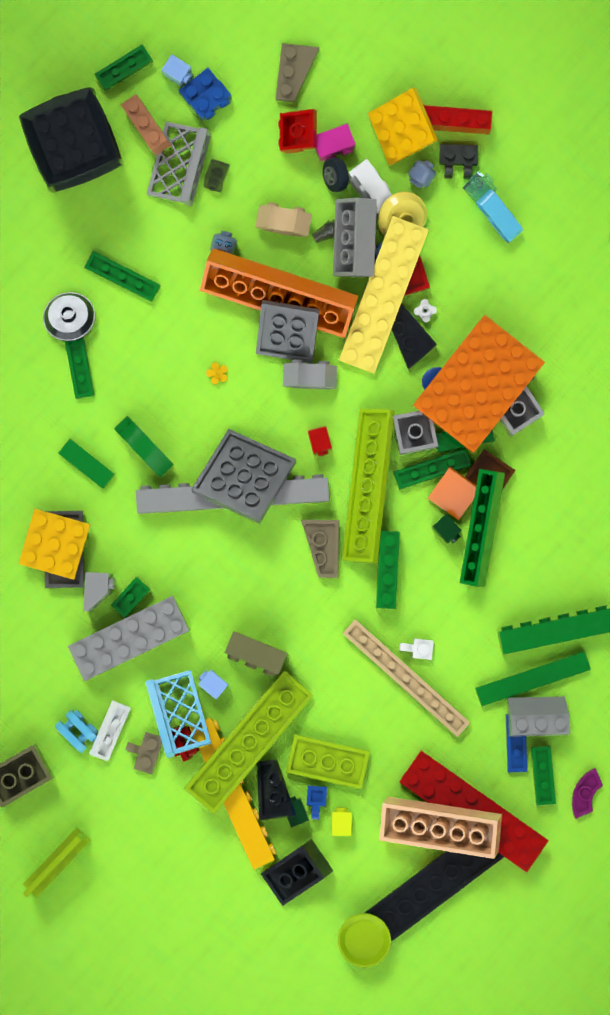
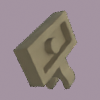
M145 732L141 746L130 742L127 743L125 750L138 754L134 769L148 774L153 773L162 745L161 737Z

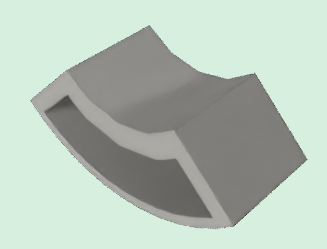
M291 360V363L283 364V386L302 389H336L337 366L329 365V361L307 364L303 363V360Z

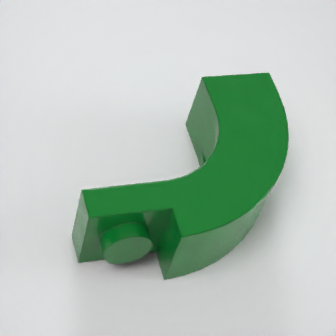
M128 416L114 428L159 477L164 475L174 465Z

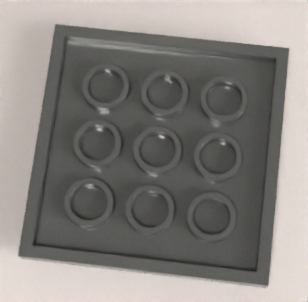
M228 429L191 490L193 494L260 524L294 468L296 459Z

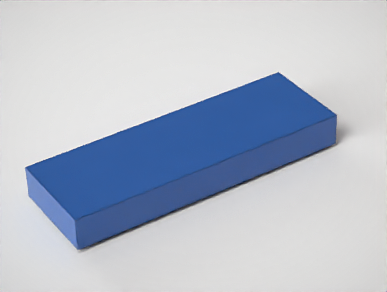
M505 714L507 772H527L526 736L509 737L508 714Z

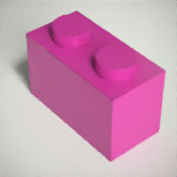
M348 123L317 134V148L315 150L319 161L324 160L325 162L327 159L334 158L337 155L342 154V156L353 152L356 144Z

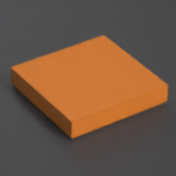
M449 467L428 499L459 520L474 500L476 485Z

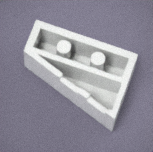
M366 159L349 172V182L361 198L377 199L376 217L378 219V213L382 204L392 194L387 183L384 180L382 181L376 169Z

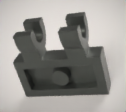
M440 144L439 165H445L444 178L452 179L453 165L464 166L463 179H471L472 166H477L478 145Z

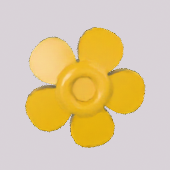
M215 362L211 364V369L206 371V376L212 377V384H218L219 380L225 382L227 375L224 373L228 369L225 365L219 368V364Z

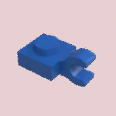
M308 786L306 805H312L311 819L319 820L320 806H326L327 787Z

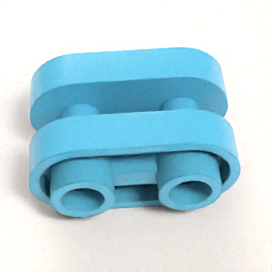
M77 709L75 711L70 710L66 714L69 720L65 724L59 721L55 728L74 748L82 753L87 748L84 742L87 739L93 742L97 737L96 733L98 730L91 723L87 725L83 721L85 717ZM74 725L82 732L79 737L70 730Z

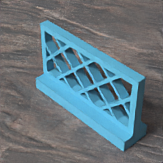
M191 670L154 681L153 679L145 681L167 758L174 757L175 754L212 744ZM189 677L190 683L186 689L177 685L180 678ZM167 682L173 686L169 693L165 694L160 691V684ZM175 687L184 691L179 701L171 697ZM187 693L195 698L191 707L182 703ZM168 699L178 703L173 713L165 709ZM180 705L189 709L185 719L176 715ZM192 711L200 716L197 725L187 721ZM173 717L183 721L178 731L170 727ZM185 723L194 727L190 737L180 733ZM197 729L205 734L206 740L197 742L192 739ZM179 735L187 739L185 746L176 749L175 741Z

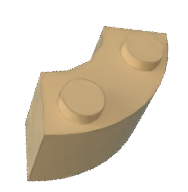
M268 202L267 205H259L255 228L283 235L308 237L312 214L305 212L304 208L294 207V209L279 207L276 203Z

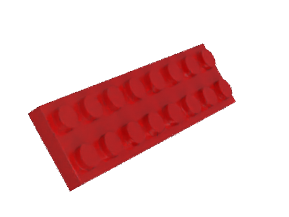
M423 751L419 752L399 781V783L427 803L502 814L498 853L526 873L549 841Z

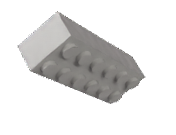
M171 596L69 645L68 648L83 680L87 681L189 632L190 629L175 597Z

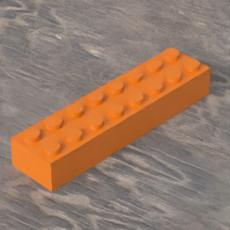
M214 248L207 259L200 287L202 292L260 311L263 300L320 309L317 329L342 338L346 337L358 300V295Z

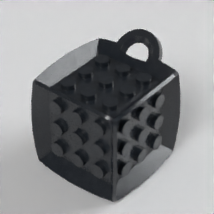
M92 87L56 96L25 111L19 116L30 152L49 192L55 193L86 183L124 164L111 126L96 97V91Z

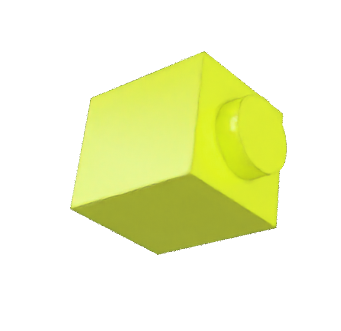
M336 807V811H332V836H351L352 812L348 811L346 807Z

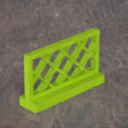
M76 828L23 883L27 889L22 894L27 898L32 893L37 898L91 840Z

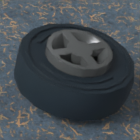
M336 157L327 159L323 165V178L326 186L332 192L343 191L347 188L349 181L348 170L344 161Z

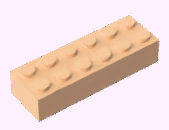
M387 797L382 803L380 841L495 859L499 852L502 814Z

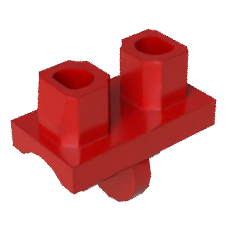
M184 726L180 733L190 736V726ZM180 735L175 741L176 749L186 744L185 738ZM199 748L175 754V757L181 755L183 762L193 758V755L200 750Z

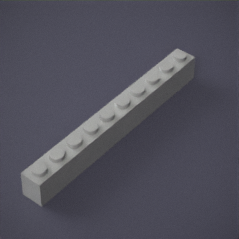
M323 474L312 475V479H305L304 476H293V480L285 481L272 505L329 502L328 478H324ZM190 483L178 484V487L171 488L170 484L159 485V489H152L151 486H140V490H136L138 514L225 508L193 494L191 490L193 486H190Z

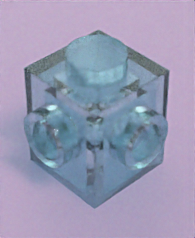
M477 172L471 176L463 190L476 202L489 189L495 192L497 188L494 186V180L487 173L483 175Z

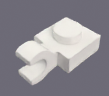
M414 639L413 644L400 643L399 651L412 652V658L432 660L434 641Z

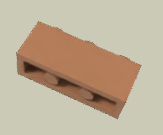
M137 94L121 104L136 129L156 156L172 145Z

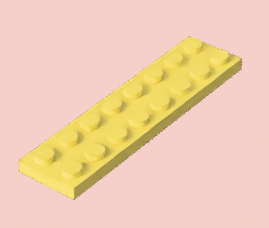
M395 216L392 217L374 265V277L369 278L339 361L375 374L429 229Z

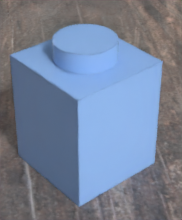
M174 55L170 56L162 68V74L181 87L184 83L187 84L193 75L191 73V66Z
M205 670L199 677L201 682L198 685L215 699L229 685L213 670L209 672Z

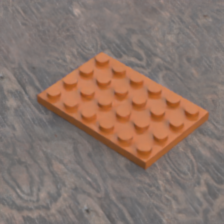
M484 315L416 400L413 407L474 453L545 362Z

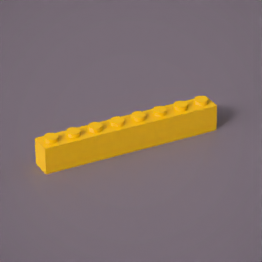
M211 717L206 719L205 722L212 744L198 747L205 763L225 740L224 737L220 738L218 731L221 729L217 720L213 721ZM191 726V727H189V728H190L191 733H192L193 730H194V727ZM197 729L193 736L195 741L206 740L205 734ZM242 780L225 800L224 806L254 870L274 861V855L277 853L273 844H268L266 839L269 836L265 826H260L258 822L259 813L256 808H252L250 804L253 801L248 790L244 791L242 784L245 782Z

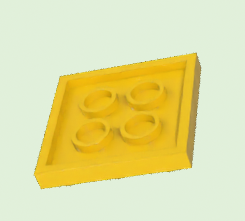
M411 88L368 113L389 165H394L438 141L416 88Z
M34 509L19 564L75 580L91 524Z

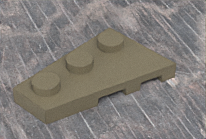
M282 43L276 101L295 103L319 51V47Z
M301 520L318 577L339 578L340 520Z

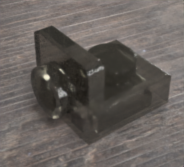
M212 159L205 174L204 187L221 193L230 164Z

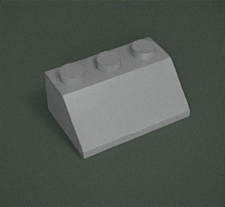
M565 696L507 698L509 737L570 734L569 711Z

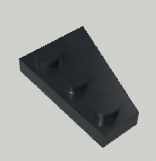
M278 760L258 761L259 820L296 816Z

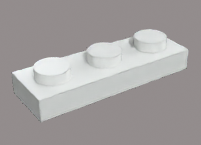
M112 700L89 753L90 755L106 761L109 760L131 709L130 707Z

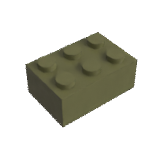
M233 631L224 652L228 654V659L236 662L239 659L246 661L245 666L255 670L257 666L263 668V673L272 677L275 674L279 675L288 654Z
M37 744L0 763L1 808L55 778Z

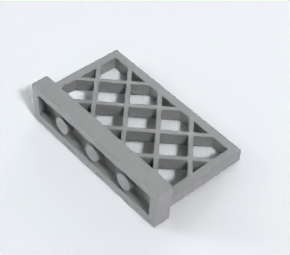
M166 122L163 133L172 144L171 146L175 153L165 158L163 152L157 155L147 195L193 206L211 133L206 128L200 127L199 129ZM169 128L177 129L180 134L170 140L168 136ZM190 132L197 133L195 140L188 144L184 136ZM183 138L186 146L177 151L173 143ZM189 148L191 157L183 162L179 154ZM178 156L181 164L172 169L168 161ZM166 163L170 171L161 176L158 172L159 167ZM184 167L187 171L186 176L179 180L174 172ZM173 174L177 182L167 187L163 179ZM161 181L166 189L159 193L153 192L154 185ZM179 185L182 189L180 197H175L171 194L170 190Z

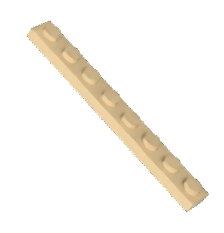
M356 619L342 633L454 735L458 737L470 724L465 717Z

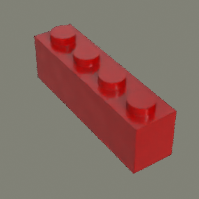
M423 105L433 130L490 134L492 124L491 110Z

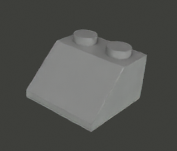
M85 572L83 611H93L111 594V589L115 590V578L112 577V574Z

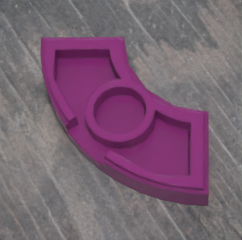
M596 768L586 772L574 788L572 811L575 819L593 812V796L603 786Z

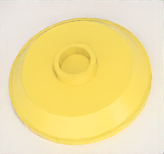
M407 191L391 195L385 200L379 210V229L385 236L393 216L424 227L427 219V209L423 200L416 194Z

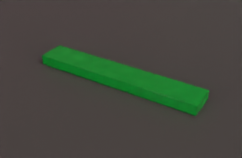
M584 651L475 689L481 706H485L589 671L591 668Z

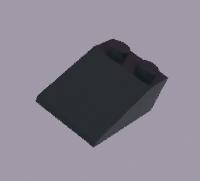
M310 839L265 870L261 875L281 905L284 906L333 872V869L314 841Z

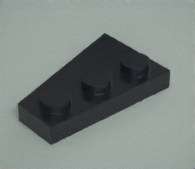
M401 303L392 326V331L409 370L435 348L437 343Z

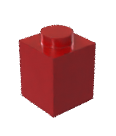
M324 426L308 431L313 455L318 454V457L329 454L332 446L327 427Z

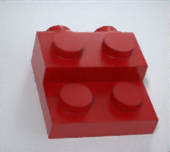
M309 109L280 113V120L278 122L280 139L278 140V145L281 152L290 154L317 148V110Z

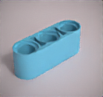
M489 189L476 201V205L507 243H510L523 231L521 225L493 190Z

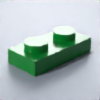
M135 577L111 606L126 618L151 589L138 577Z

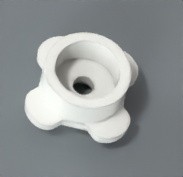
M426 299L422 300L420 306L414 309V314L418 315L423 322H428L432 314L437 312L436 307L431 306Z

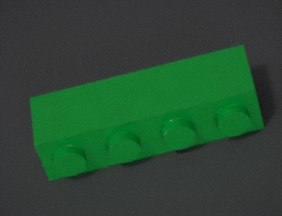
M381 531L376 608L396 609L400 532Z

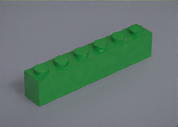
M479 469L459 582L461 584L475 587H484L486 585L505 477L503 472Z
M605 605L595 607L596 611L588 613V609L576 611L577 615L569 617V613L557 615L558 619L552 621L550 617L539 619V623L533 625L531 621L520 623L519 628L514 629L512 625L501 627L502 631L497 633L502 655L609 633L610 608L607 609Z

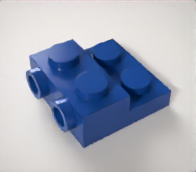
M209 68L178 90L201 121L211 119L216 114V110L220 107L222 109L230 104V99H232L230 92Z

